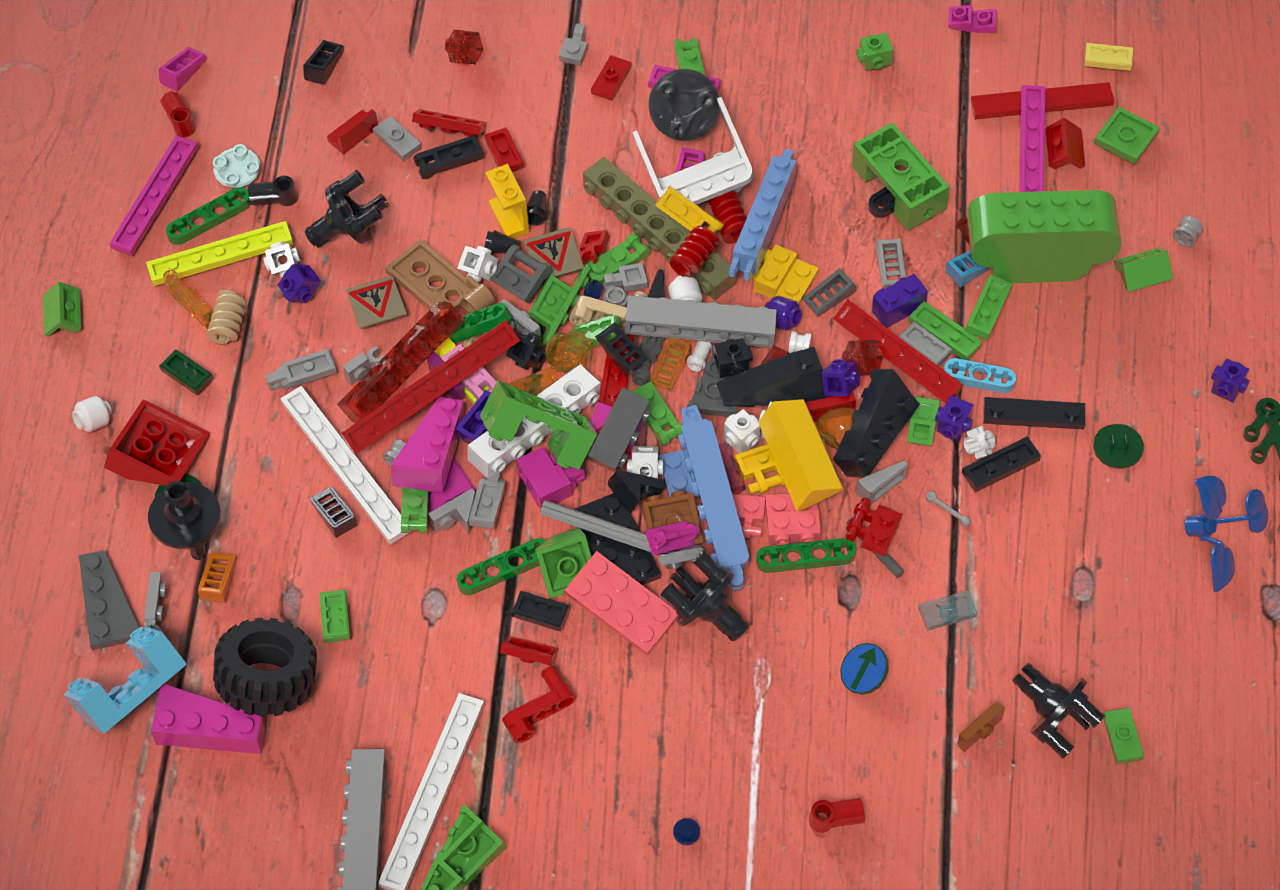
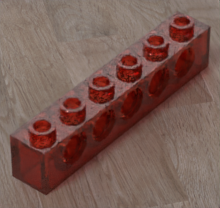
M437 302L338 402V407L354 423L377 409L465 319L450 302Z

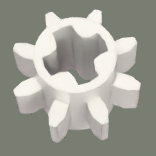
M983 426L967 431L968 436L964 438V448L968 454H975L976 459L992 454L991 449L995 447V437L991 431H984Z

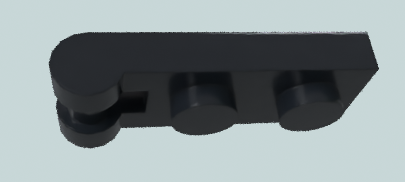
M473 135L417 153L413 160L415 165L420 168L418 172L421 178L429 179L436 173L482 159L483 152L476 136Z

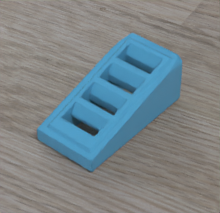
M968 251L946 262L945 272L961 288L991 269V267L977 265L972 260L971 251Z

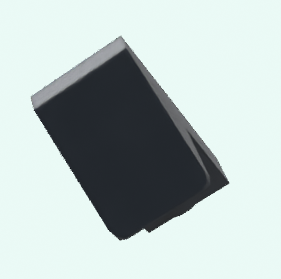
M617 469L608 480V486L626 509L632 512L639 504L640 498L646 500L647 497L660 495L665 489V480Z

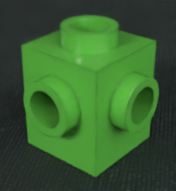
M887 33L860 38L859 49H856V55L859 63L862 62L865 71L892 65L894 50Z

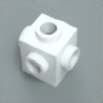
M284 241L271 244V249L265 251L266 257L263 258L267 271H271L274 275L279 274L280 278L283 277L292 264H297V262L301 261L297 248H292L291 244H285ZM285 255L288 261L282 265L279 262V258Z
M465 246L457 269L467 273V277L470 275L479 283L481 279L491 281L490 277L497 270L498 258L490 255L492 251L487 248L478 246L477 249Z
M744 409L737 414L729 416L724 423V439L727 444L738 453L745 452L755 446L760 441L758 419L754 415H749Z
M633 446L632 459H627V472L657 479L658 475H663V459H658V447Z

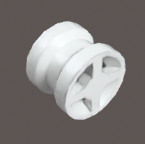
M792 331L788 354L810 348L812 334L800 335L797 331Z

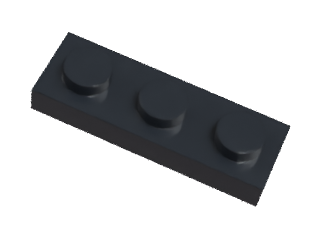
M1027 436L964 467L962 474L974 492H977L1040 461L1041 454Z

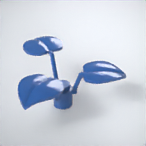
M1203 476L1194 481L1199 489L1202 508L1205 514L1188 516L1185 520V531L1190 537L1200 536L1201 541L1216 544L1213 546L1211 553L1214 592H1219L1232 580L1235 572V561L1230 548H1224L1223 542L1209 536L1216 532L1217 524L1249 520L1251 532H1262L1267 526L1269 514L1264 494L1259 489H1253L1248 492L1245 500L1247 515L1218 519L1220 513H1222V506L1226 502L1224 483L1216 476Z

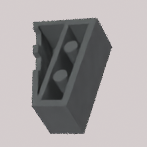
M622 387L588 455V459L613 472L616 471L617 467L623 468L629 456L625 452L629 444L634 446L640 434L637 429L641 422H646L651 412V409L648 408L650 401Z

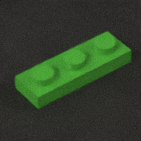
M989 275L964 331L988 340L1010 292L1012 283Z
M925 301L909 316V323L912 324L915 321L952 349V353L963 360H969L982 347L983 341L973 334L964 331L963 327Z

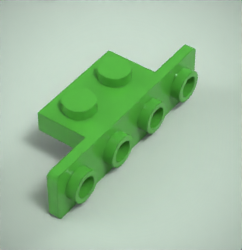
M588 265L578 272L571 286H568L551 274L530 308L528 315L547 328L541 341L544 344L552 345L559 334L556 332L558 326H562L569 316L566 313L568 308H572L579 297L577 294L579 288L583 289L590 278L587 274L591 267Z

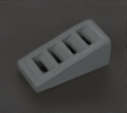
M839 268L804 296L802 300L819 317L850 297L857 289L851 279ZM840 282L844 287L840 289L836 284ZM832 287L837 293L833 295L828 289ZM825 293L830 299L826 301L821 294ZM817 298L823 305L818 307L813 302V299Z

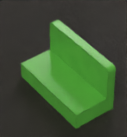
M1159 247L1114 260L1115 270L1123 273L1127 291L1137 290L1173 278L1168 251Z
M58 282L43 295L44 335L50 336L58 328L75 334L81 330L79 288Z

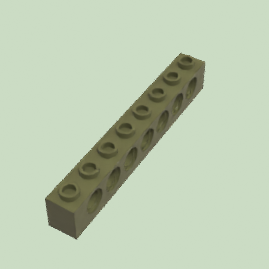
M602 157L583 172V187L585 191L599 199L604 208L614 212L620 222L630 226L634 233L640 238L645 239L649 246L655 252H660L669 263V259L675 255V251L680 248V245L691 231L656 207L655 204L657 202L605 157ZM714 251L710 254L709 259L704 261L705 264L699 268V272L694 275L691 274V277L698 281L703 294L717 300L736 284V276L735 278L729 277L731 265Z

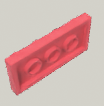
M597 551L564 590L567 596L645 655L650 653L678 618L675 609Z

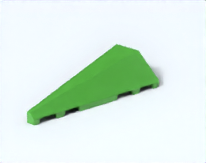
M464 804L420 890H463L507 846Z

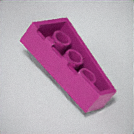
M438 397L391 464L392 486L443 493L460 437L455 428L464 418L463 400Z
M166 684L160 687L151 727V734L156 745L255 754L262 753L266 728L262 717H259V715L252 714L251 716L245 714L241 709L237 711L229 705Z

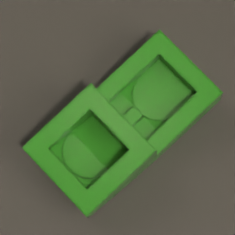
M915 397L920 405L911 416L907 443L932 447L936 425L935 417L940 401Z

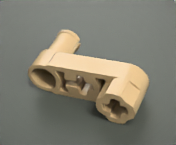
M638 291V292H635V294H634V296H636V295H642V296H645V297L648 296L647 294H645V293H643V292H639V291ZM579 296L570 314L569 321L577 326L616 314L620 318V328L625 330L627 308L591 297Z

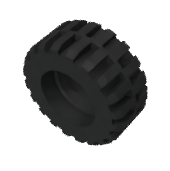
M255 618V621H249V619L242 621L239 626L235 624L219 638V642L215 647L213 681L216 692L220 694V697L226 703L230 702V706L237 711L241 709L245 714L251 716L253 713L260 714L259 717H267L268 714L279 716L284 711L289 713L295 710L297 705L301 706L312 694L317 665L316 648L313 645V641L308 635H305L302 629L299 627L294 628L292 623L287 621L282 623L275 618H270V620ZM268 663L281 668L263 671L254 669L250 665Z

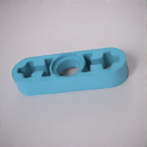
M958 358L949 359L944 366V371L964 386L999 393H1009L1015 387L1016 374L1009 368ZM953 368L958 369L957 374L952 373ZM966 370H969L968 377L965 376ZM980 371L985 373L987 377L984 380H977L973 377V374ZM991 375H994L993 382L990 381ZM1002 378H1007V382L1001 383Z

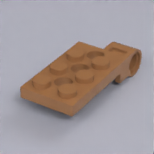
M421 239L385 267V271L389 276H393L399 285L442 322H445L460 308L469 314L495 303L494 296L486 286L479 284L470 275L466 278ZM416 267L426 268L422 273L413 271ZM433 281L442 282L439 287L430 286V283ZM450 295H457L459 297L456 301H448L446 299Z

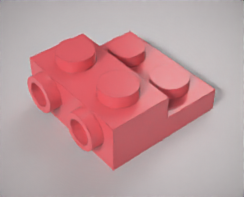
M789 494L765 495L769 545L820 541L821 529L817 503L802 511H796Z

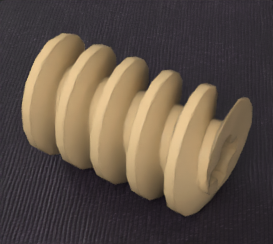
M220 290L218 292V298L216 299L211 322L208 327L209 330L206 333L208 340L212 343L223 345L238 339L239 325L242 324V316L245 314L244 309L247 307V301L230 290Z

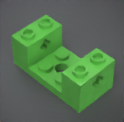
M893 122L854 143L853 169L865 182L877 176L895 197L894 216L907 231L947 209L950 186ZM901 165L906 166L907 169L899 171L895 167Z
M497 380L480 414L489 436L498 441L505 439L512 442L524 416L536 424H539L541 421L548 424V428L553 430L547 444L552 451V455L557 460L556 463L566 469L573 467L579 470L597 436L588 418Z

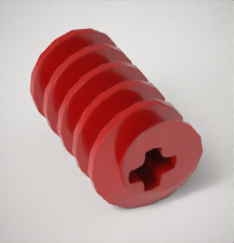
M729 191L709 199L708 202L711 205L710 208L714 217L724 224L720 230L724 242L733 244L738 241L747 217L744 214L743 207H741L737 192Z
M703 226L694 227L685 238V241L682 242L680 248L675 251V255L669 259L671 268L682 277H691V274H697L699 268L704 266V261L709 259L710 254L715 251V247L720 244V240L711 230Z

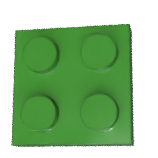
M1118 107L1095 137L1094 144L1136 164L1159 134L1160 127Z

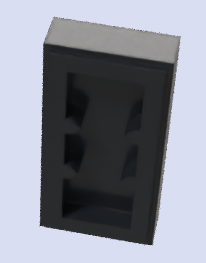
M520 591L511 615L514 618L561 632L570 607L563 603Z

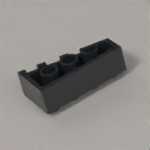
M873 369L870 378L872 380L868 388H864L861 395L863 400L859 410L854 411L851 418L853 420L849 431H845L833 459L846 477L864 478L870 475L920 405L894 369Z

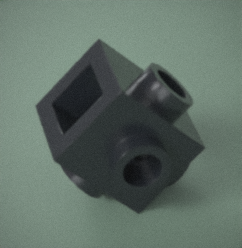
M529 332L528 335L516 333L520 341L508 349L506 356L516 361L515 365L528 370L529 367L539 368L547 357L546 352L549 346L541 342L542 337Z
M743 338L736 340L728 339L722 343L714 344V360L720 378L733 376L749 370V362L753 361L751 348L745 346Z

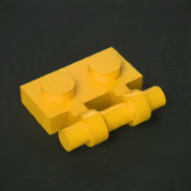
M768 444L735 455V462L743 479L747 480L754 477L755 482L747 485L749 494L756 492L761 494L767 492L768 488L777 485L785 486ZM775 470L777 475L764 478L763 474Z

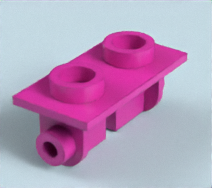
M684 521L649 529L645 533L652 556L694 546L693 539L700 534L698 526Z

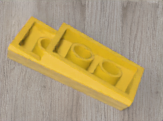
M803 399L773 401L758 423L796 511H802L843 491V486Z

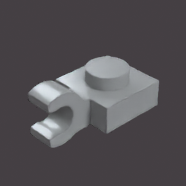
M577 23L574 28L573 38H565L559 53V61L578 66L582 65L588 49V43L583 42L586 37V32H584L586 25Z
M642 263L618 267V273L603 275L605 292L611 287L622 286L623 290L627 292L644 289L648 286Z
M377 346L372 347L365 355L363 353L359 354L343 366L345 380L351 386L358 381H362L371 372V367H382L386 364V356L382 355L380 358H374L379 354Z

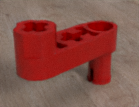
M549 666L541 672V676L548 685L550 692L511 710L502 718L514 743L528 741L536 732L532 726L533 724L561 711L575 701V695L569 685L563 682L556 666Z

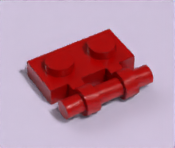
M862 498L861 502L855 506L853 519L847 524L845 537L849 541H854L856 537L863 539L862 548L885 557L903 514L878 505L875 512L870 510L871 500ZM863 520L870 523L869 528L863 526Z

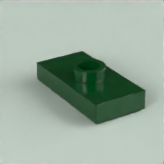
M176 349L159 365L162 372L196 395L214 379L212 373Z

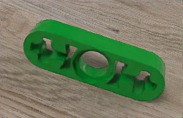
M497 303L450 320L444 326L443 332L453 343L488 332L505 320L509 322L512 314L504 303Z

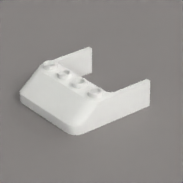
M721 97L717 98L719 110L734 143V148L729 152L664 178L656 177L638 132H632L659 199L669 185H671L695 204H699L747 185L752 180L753 171Z

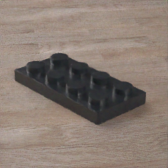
M614 493L574 509L639 532L630 512ZM580 528L586 536L592 555L596 551L641 585L661 578V573L650 552Z

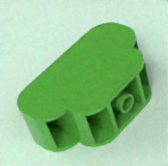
M1105 191L989 193L977 197L968 206L967 221L972 260L980 266L993 268V275L1010 283L1067 282L1077 280L1090 271L1091 265L1105 263L1117 256L1120 251L1122 242L1116 201L1113 195Z

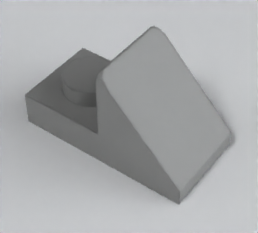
M473 489L428 513L430 525L435 533L442 529H449L456 521L461 524L467 534L470 533L471 526L468 520L475 498V491Z

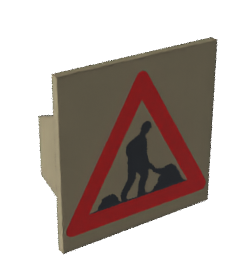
M570 227L524 240L528 255L541 263L549 264L552 267L551 274L555 277L584 268Z
M393 276L346 289L360 329L407 315Z

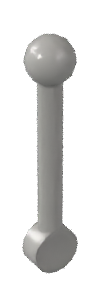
M930 491L927 493L926 500L928 502H935L959 519L963 526L970 525L971 520L969 517H963L936 498L935 492Z

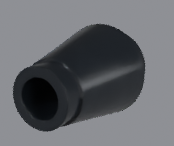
M541 190L533 191L527 203L528 224L540 225L547 217L546 194Z
M496 230L494 232L488 231L484 248L491 250V253L506 254L512 245L519 246L520 240H516Z

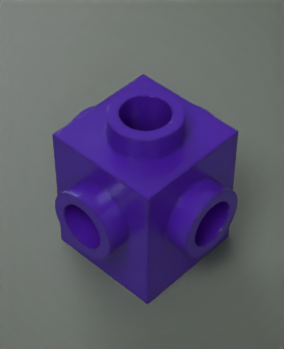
M292 264L284 273L277 286L283 292L284 298L289 302L307 303L322 281L310 265Z
M1226 358L1222 367L1217 365L1211 376V379L1214 380L1211 393L1234 403L1239 393L1244 394L1250 380L1246 379L1249 368L1244 367L1239 362Z
M837 359L832 361L821 372L825 396L848 397L860 383V373L857 371L856 362H846L845 359Z
M950 395L945 407L940 406L935 417V421L938 422L937 432L946 438H954L960 441L964 432L967 433L972 427L974 420L971 418L974 404Z

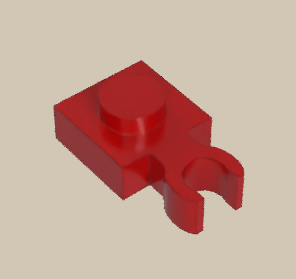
M607 230L586 232L579 247L583 265L586 264L588 259H592L595 264L598 261L597 254L605 252L610 239Z

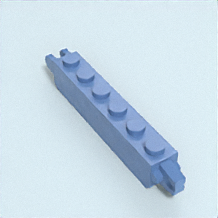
M784 149L781 157H772L733 250L729 277L735 278L738 271L744 272V280L750 281L753 274L757 275L794 185L796 160H793L794 151Z
M696 405L682 408V434L678 435L681 450H687L688 458H684L687 472H693L695 481L691 482L694 497L699 496L701 505L697 506L700 520H706L708 529L704 530L707 545H713L715 553L710 554L711 558L719 567L723 566L734 574L729 587L733 591L739 592V590L744 588L742 570H746L750 564L749 553L714 427L711 421L702 419Z

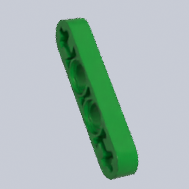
M243 187L234 188L172 221L166 227L169 242L174 245L184 244L247 210L251 205L248 190ZM217 207L225 208V211L221 214L213 213V210ZM196 218H203L205 220L201 225L192 224Z
M542 538L533 539L462 570L456 579L458 590L464 595H473L538 567L539 562L535 549L547 540ZM526 552H528V557L530 556L529 561H527ZM512 557H520L523 562L515 567L509 564V560ZM489 567H496L500 570L498 575L494 577L487 576L485 571ZM477 573H481L483 581H480V577H478ZM469 578L470 581H473V584L469 586L464 580Z
M841 538L766 546L758 550L756 566L764 573L847 565L853 562L856 557V545L853 541ZM841 548H846L848 555H843ZM821 549L826 553V556L823 559H816L812 556V552ZM830 549H833L834 557H830ZM790 552H796L801 558L796 562H791L786 558V555ZM778 554H782V563H779ZM769 556L771 563H766L764 557Z

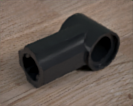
M286 175L277 177L273 182L254 183L248 186L251 205L279 202L282 206H291L298 200V193L293 179Z

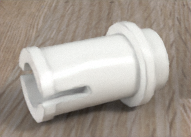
M697 342L693 354L687 359L689 369L700 372L701 369L705 368L706 358L712 349L710 342Z

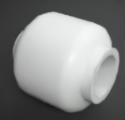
M678 276L670 283L668 287L670 300L702 302L701 289L695 278Z
M93 396L78 402L72 412V417L78 429L92 432L108 425L109 415L112 414V410L107 401H103L98 396Z

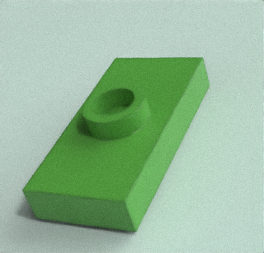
M615 314L574 326L572 328V348L577 352L600 345L595 336L614 322L620 327V318ZM613 332L605 339L609 342L617 335Z
M346 590L320 593L324 643L350 640Z
M1130 708L1103 712L1106 715L1103 720L1116 765L1143 760L1144 754Z

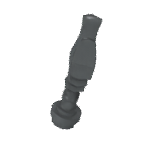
M652 336L642 338L639 349L647 357V360L638 369L633 371L632 381L634 384L642 386L650 381L649 367L651 363L657 361V355L663 353L662 342L665 338Z

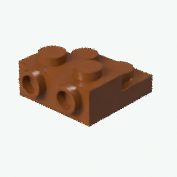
M686 490L671 493L672 497L663 499L661 495L647 497V502L642 503L647 530L687 521L688 524L698 526L700 534L693 539L694 545L704 543L693 493L687 494Z

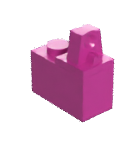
M544 447L516 459L517 472L540 510L543 502L546 500L558 503L571 497L572 490L577 487L576 484L586 478L582 467L578 470L573 467L566 469L557 465L552 454L548 455Z

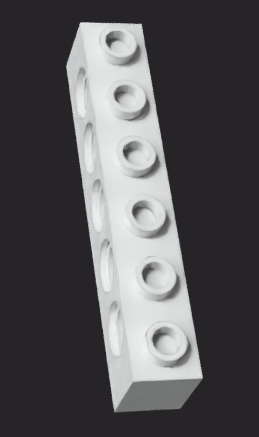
M579 365L538 394L537 397L579 414L581 410L588 405L595 404L599 399L600 382ZM524 416L512 442L505 439L498 441L490 437L487 431L468 445L467 460L485 477L489 478L493 474L503 471L506 465L514 459L522 457L530 447L540 444L544 437L553 432V430L548 428V424L541 421L539 424H536Z

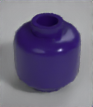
M775 296L765 305L768 309L776 310V328L788 331L796 327L801 320L802 311L795 300Z

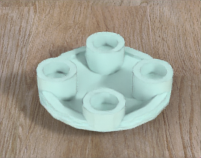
M242 144L235 145L234 148L224 151L213 160V172L216 179L222 185L230 188L249 185L257 178L260 172V161L257 155Z

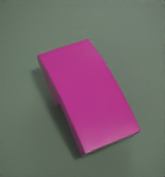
M972 5L949 7L948 26L949 28L966 32L995 33L997 32V10L973 11Z

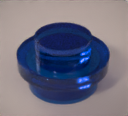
M595 279L592 283L588 282L583 296L599 300L603 285L599 284V281Z
M684 818L674 825L673 836L681 845H692L700 837V827L696 821Z

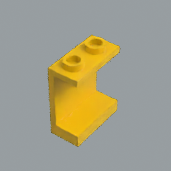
M508 164L485 172L496 195V198L489 200V207L503 234L515 239L529 234L526 199Z

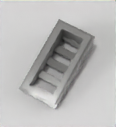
M901 238L877 240L875 252L882 288L890 287L898 280H887V276L899 275V278L906 277ZM894 251L895 254L884 255L883 252ZM896 259V262L885 263L884 260ZM886 268H898L897 271H886Z
M902 461L861 478L856 484L857 495L861 498L870 499L871 504H873L906 478L908 464Z

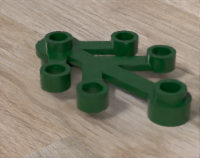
M1263 398L1258 401L1255 408L1257 418L1252 425H1248L1245 428L1243 434L1246 441L1255 442L1259 438L1261 428L1266 422L1270 431L1261 444L1253 448L1251 453V460L1256 464L1265 462L1268 451L1273 444H1275L1280 459V425L1278 422L1280 421V404L1272 398ZM1248 432H1254L1256 435H1249ZM1255 453H1260L1263 457H1257Z

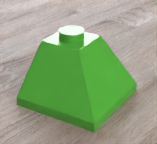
M579 527L554 535L535 549L549 599L565 594L564 590L591 558L586 536Z

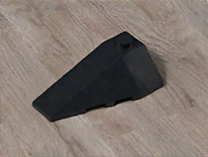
M815 347L789 353L717 382L724 406H769L770 402L803 399L805 402L827 398L824 395L821 375L823 369Z

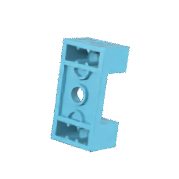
M145 626L131 633V639L125 644L144 668L133 671L128 676L129 680L125 684L114 687L108 694L99 683L87 678L76 679L68 686V691L63 695L88 727L105 734L187 665L163 632Z

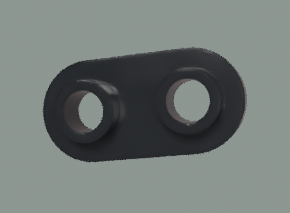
M884 187L869 198V212L879 218L888 216L894 212L895 197Z

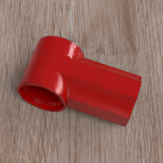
M169 91L165 93L162 99H160V103L173 125L175 134L179 137L192 135L195 132V125L190 110L185 106L178 92Z
M861 798L836 802L818 800L813 804L809 816L810 827L818 833H825L833 827L865 822L864 806ZM824 813L828 816V819H819L816 814Z

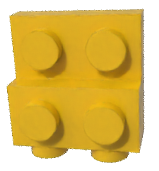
M775 244L772 250L767 249L763 259L764 264L762 268H759L757 275H752L754 291L771 299L775 296H782L795 300L800 306L803 301L802 298L806 296L819 274V268L797 259L796 252Z

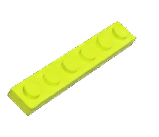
M283 221L146 262L153 286H157L264 254L266 250L271 249V244L284 241L285 244L293 245L287 223Z

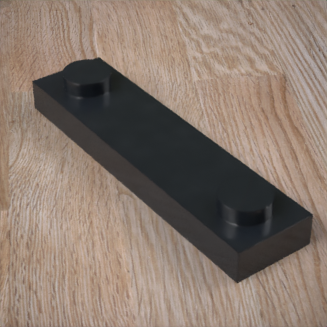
M984 397L983 424L1084 430L1085 403Z

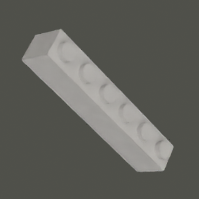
M642 295L628 296L625 333L722 343L728 339L736 340L743 338L747 346L772 348L775 337L776 310L766 307L754 308L744 307L743 305H723L716 302L702 303L693 300L681 301L670 300L669 298H649Z
M352 749L351 759L346 761V774L350 775V783L345 784L344 798L345 801H348V809L343 810V826L347 827L346 835L341 836V851L345 852L344 861L339 862V877H343V884L337 890H379L378 882L380 879L387 758L384 749Z

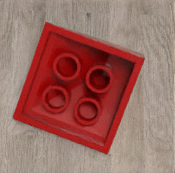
M143 399L110 447L104 468L125 479L167 486L173 481H181L208 439L210 432Z

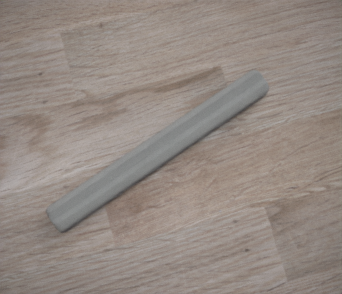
M548 500L544 501L541 506V514L651 552L646 534Z

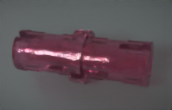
M720 444L719 449L732 494H740L743 490H746V486L739 471V463L734 459L730 444Z

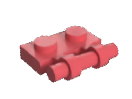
M732 494L739 521L744 522V525H741L744 538H751V536L761 537L762 527L752 526V523L763 524L765 497Z

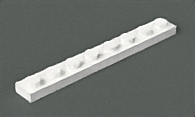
M300 386L280 398L282 405L389 545L407 535L408 533H401V514L303 387Z
M461 693L458 694L378 882L380 888L386 890L408 889L484 708L483 700Z

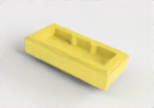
M1087 43L1084 66L1131 71L1133 48Z

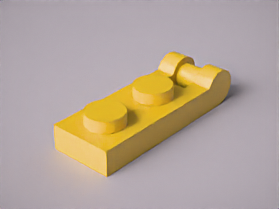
M669 185L655 204L656 207L689 231L696 226H701L704 221L710 224L707 229L711 230L714 234L724 226L720 220L710 215L671 185Z

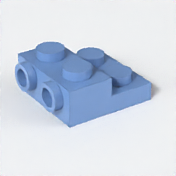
M686 449L658 455V459H663V479L665 480L668 497H672L671 493L686 490L687 494L693 493L691 482L695 480L693 472L688 473L684 461V458H688Z

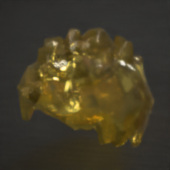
M570 331L552 336L545 348L546 360H548V364L557 373H569L579 365L583 367L587 362L588 353H591L589 347L593 344L594 339L585 337L586 331Z

